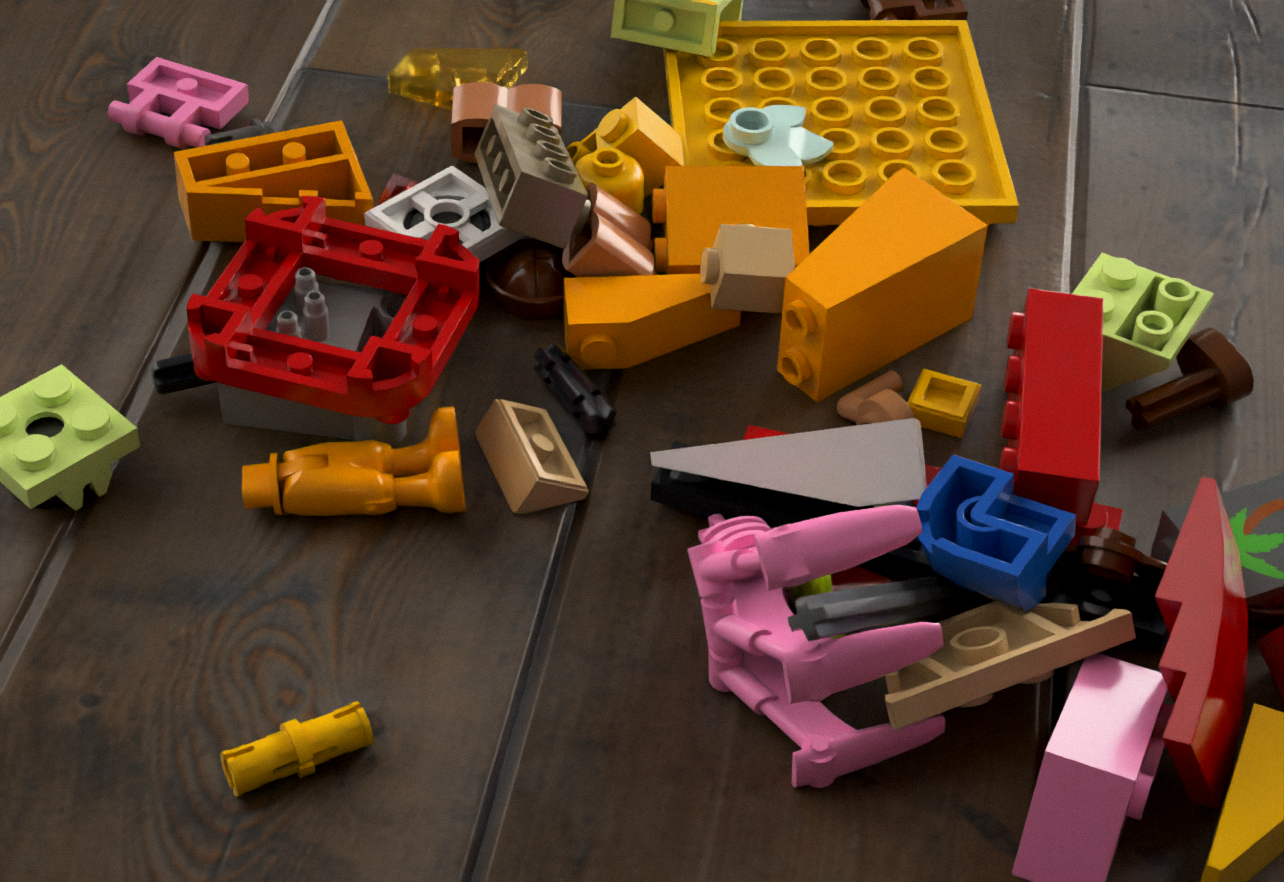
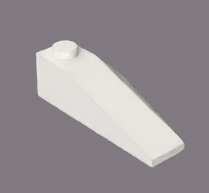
M916 418L650 452L652 466L857 507L874 505V508L890 505L914 507V500H919L927 488L921 422Z

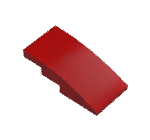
M1201 477L1155 595L1158 607L1170 634L1158 666L1174 703V708L1162 737L1190 803L1218 810L1238 743L1247 682L1248 610L1240 553L1216 480Z

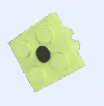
M62 364L0 397V482L9 490L14 499L25 504L29 509L34 507L50 509L70 506L75 511L83 505V498L92 492L99 497L107 492L112 476L111 463L140 447L138 428Z

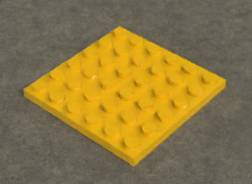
M967 20L719 21L716 50L711 57L663 48L671 127L681 135L684 166H756L750 157L739 155L730 149L723 140L724 126L730 121L731 114L738 109L748 107L763 109L771 105L801 106L806 109L805 120L801 127L832 141L834 144L833 150L824 159L817 163L802 165L804 166L808 225L814 227L841 225L895 172L903 168L915 174L987 225L1016 223L1019 204Z

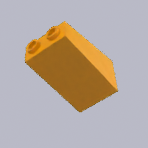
M906 168L895 172L785 277L777 371L783 375L786 381L797 386L818 403L972 319L988 225Z

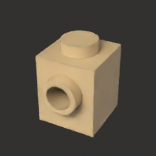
M720 224L713 247L704 248L700 265L701 283L710 284L711 308L782 314L785 277L795 269L791 229L756 227L751 224Z

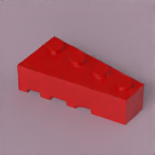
M1028 288L1023 313L1012 311L1007 333L1006 348L1014 349L1013 355L1008 357L1004 379V392L1008 393V400H1006L1003 412L1001 438L1008 439V447H1003L999 469L1014 474V495L1076 514V524L1087 526L1100 482L1104 298Z

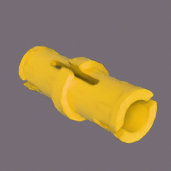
M355 701L331 713L299 723L297 719L281 723L280 731L249 744H243L233 749L220 752V759L227 782L231 790L233 789L234 795L238 797L264 784L297 773L299 778L315 773L316 765L347 752L350 753L373 745L374 738L363 707L361 708L358 701Z

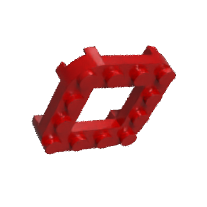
M302 196V208L281 210L267 216L260 208L252 211L244 220L246 240L207 296L192 293L188 300L186 311L195 374L204 380L217 381L228 386L358 417H375L376 420L385 424H397L405 421L411 414V408L423 401L434 388L477 310L479 304V258H475L465 246L459 243V231L452 227L438 224L430 239L425 240L326 217L324 197ZM301 268H310L315 274L331 277L336 280L353 282L396 294L408 295L383 338L371 336L362 352L266 330L296 283L295 273Z

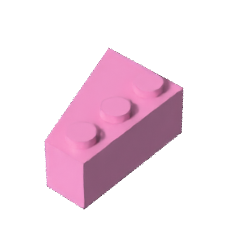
M1100 653L1084 659L1045 750L1011 875L1032 882H1106L1127 816L1141 820L1163 750L1166 746L1162 737L1174 705L1164 702L1168 688L1162 673Z

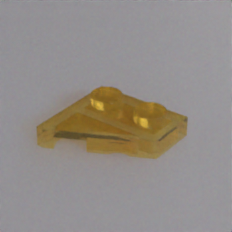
M413 48L388 74L389 92L452 110L454 87L470 82H487L510 89L528 68V50L521 48Z

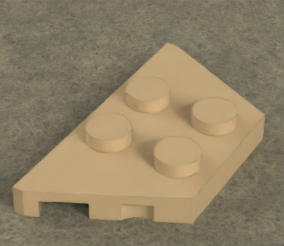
M994 601L939 621L937 623H940L942 628L943 647L926 659L885 675L889 693L885 695V702L890 725L893 729L898 730L955 707L982 705L992 699L994 692L1015 684H1031L1047 680L1055 673L1054 669L1135 639L1132 613L1124 609H1113L1105 616L1088 622L1080 621L1078 605L1039 603L1034 609L1024 611Z

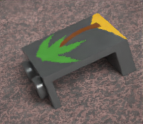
M1284 473L1220 492L1240 553L1247 606L1284 594ZM1192 501L1162 510L1156 537L1152 545V558L1168 563Z

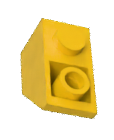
M634 97L621 109H614L606 114L598 128L582 141H575L566 147L574 165L586 154L604 147L618 149L633 157L642 166L644 199L653 193V189H658L664 184L665 166H684L681 135L637 97Z

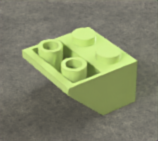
M1101 253L1072 294L1104 298L1102 392L1167 370L1208 309L1214 293L1193 286L1185 280L1171 278L1135 265L1128 259L1116 258Z

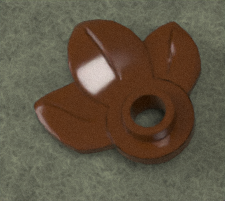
M1102 527L1096 528L1094 536H1080L1077 544L1068 545L1063 552V555L1079 559L1078 567L1085 572L1107 580L1124 583L1132 581L1134 572L1141 578L1160 582L1168 564L1146 556L1143 552L1134 548L1136 539L1131 535Z

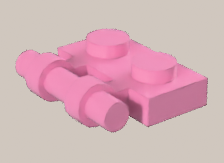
M156 57L127 83L130 103L126 104L114 100L108 107L107 117L109 121L121 124L128 133L138 136H145L150 133L164 138L167 145L179 149H186L189 146L194 148L205 146L204 137L211 134V131L200 126L203 125L221 130L249 103L248 85ZM160 112H162V113H168V114H171V116L168 117V116H165V115H161V114H159V113H160Z

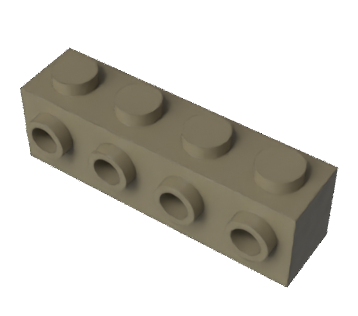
M495 104L474 155L498 224L501 227L565 249L572 232L578 234L583 229L590 212L591 203L587 199L588 194L557 128L552 125L554 121L546 114L531 108L524 107L521 113Z

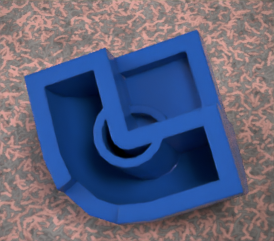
M956 455L951 456L924 490L916 507L923 530L918 535V539L934 571L963 590L1024 611L1034 609L1046 596V576L1075 536L1076 514L1014 495L1013 473Z

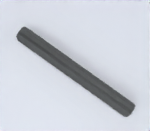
M938 576L801 596L795 600L797 614L788 617V623L792 632L803 630L807 640L813 641L941 616L949 612L948 599L957 597L956 589L953 584L942 585Z

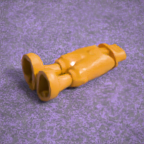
M442 407L435 410L430 419L426 438L412 446L392 449L391 445L376 440L327 442L285 451L282 463L279 453H270L269 463L242 466V498L244 508L246 510L273 506L275 515H288L290 513L301 516L383 515L396 510L397 506L428 507L442 513L465 512L463 473L455 407Z

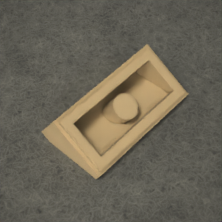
M495 399L476 428L475 436L512 512L516 514L531 513L585 499L589 493L587 486L547 410L503 399Z

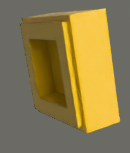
M923 369L907 404L915 418L921 422V427L963 438L978 404L982 385Z

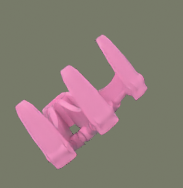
M890 505L840 512L772 529L762 518L757 516H741L725 520L721 514H713L708 517L709 528L698 530V538L701 545L688 548L687 551L699 596L703 597L701 599V607L708 643L709 682L718 691H732L756 714L766 715L801 747V750L792 753L791 784L794 788L806 785L815 788L827 787L839 776L877 764L929 743L944 733L945 717L941 713L898 730L893 729L890 723L856 730L835 716L820 702L833 693L876 680L928 658L944 645L940 623L917 622L864 631L836 639L824 638L813 641L807 640L803 630L792 632L788 623V617L794 615L789 609L790 587L855 567L907 545L923 532L916 507Z

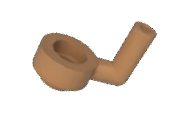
M892 370L844 395L837 402L838 414L842 418L856 423V425L915 418L909 405L898 394L903 391V382L900 376Z

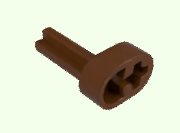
M1208 327L1190 335L1177 354V363L1183 376L1126 401V409L1132 414L1131 424L1137 430L1142 428L1148 430L1207 403H1210L1213 407L1222 408L1251 394L1254 386L1252 370L1242 353L1222 333Z

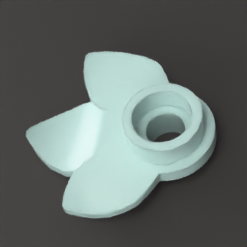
M771 105L763 109L753 107L741 108L731 114L730 121L725 124L723 130L725 144L739 155L750 157L756 166H802L817 163L831 153L834 145L832 141L801 127L806 114L805 107Z

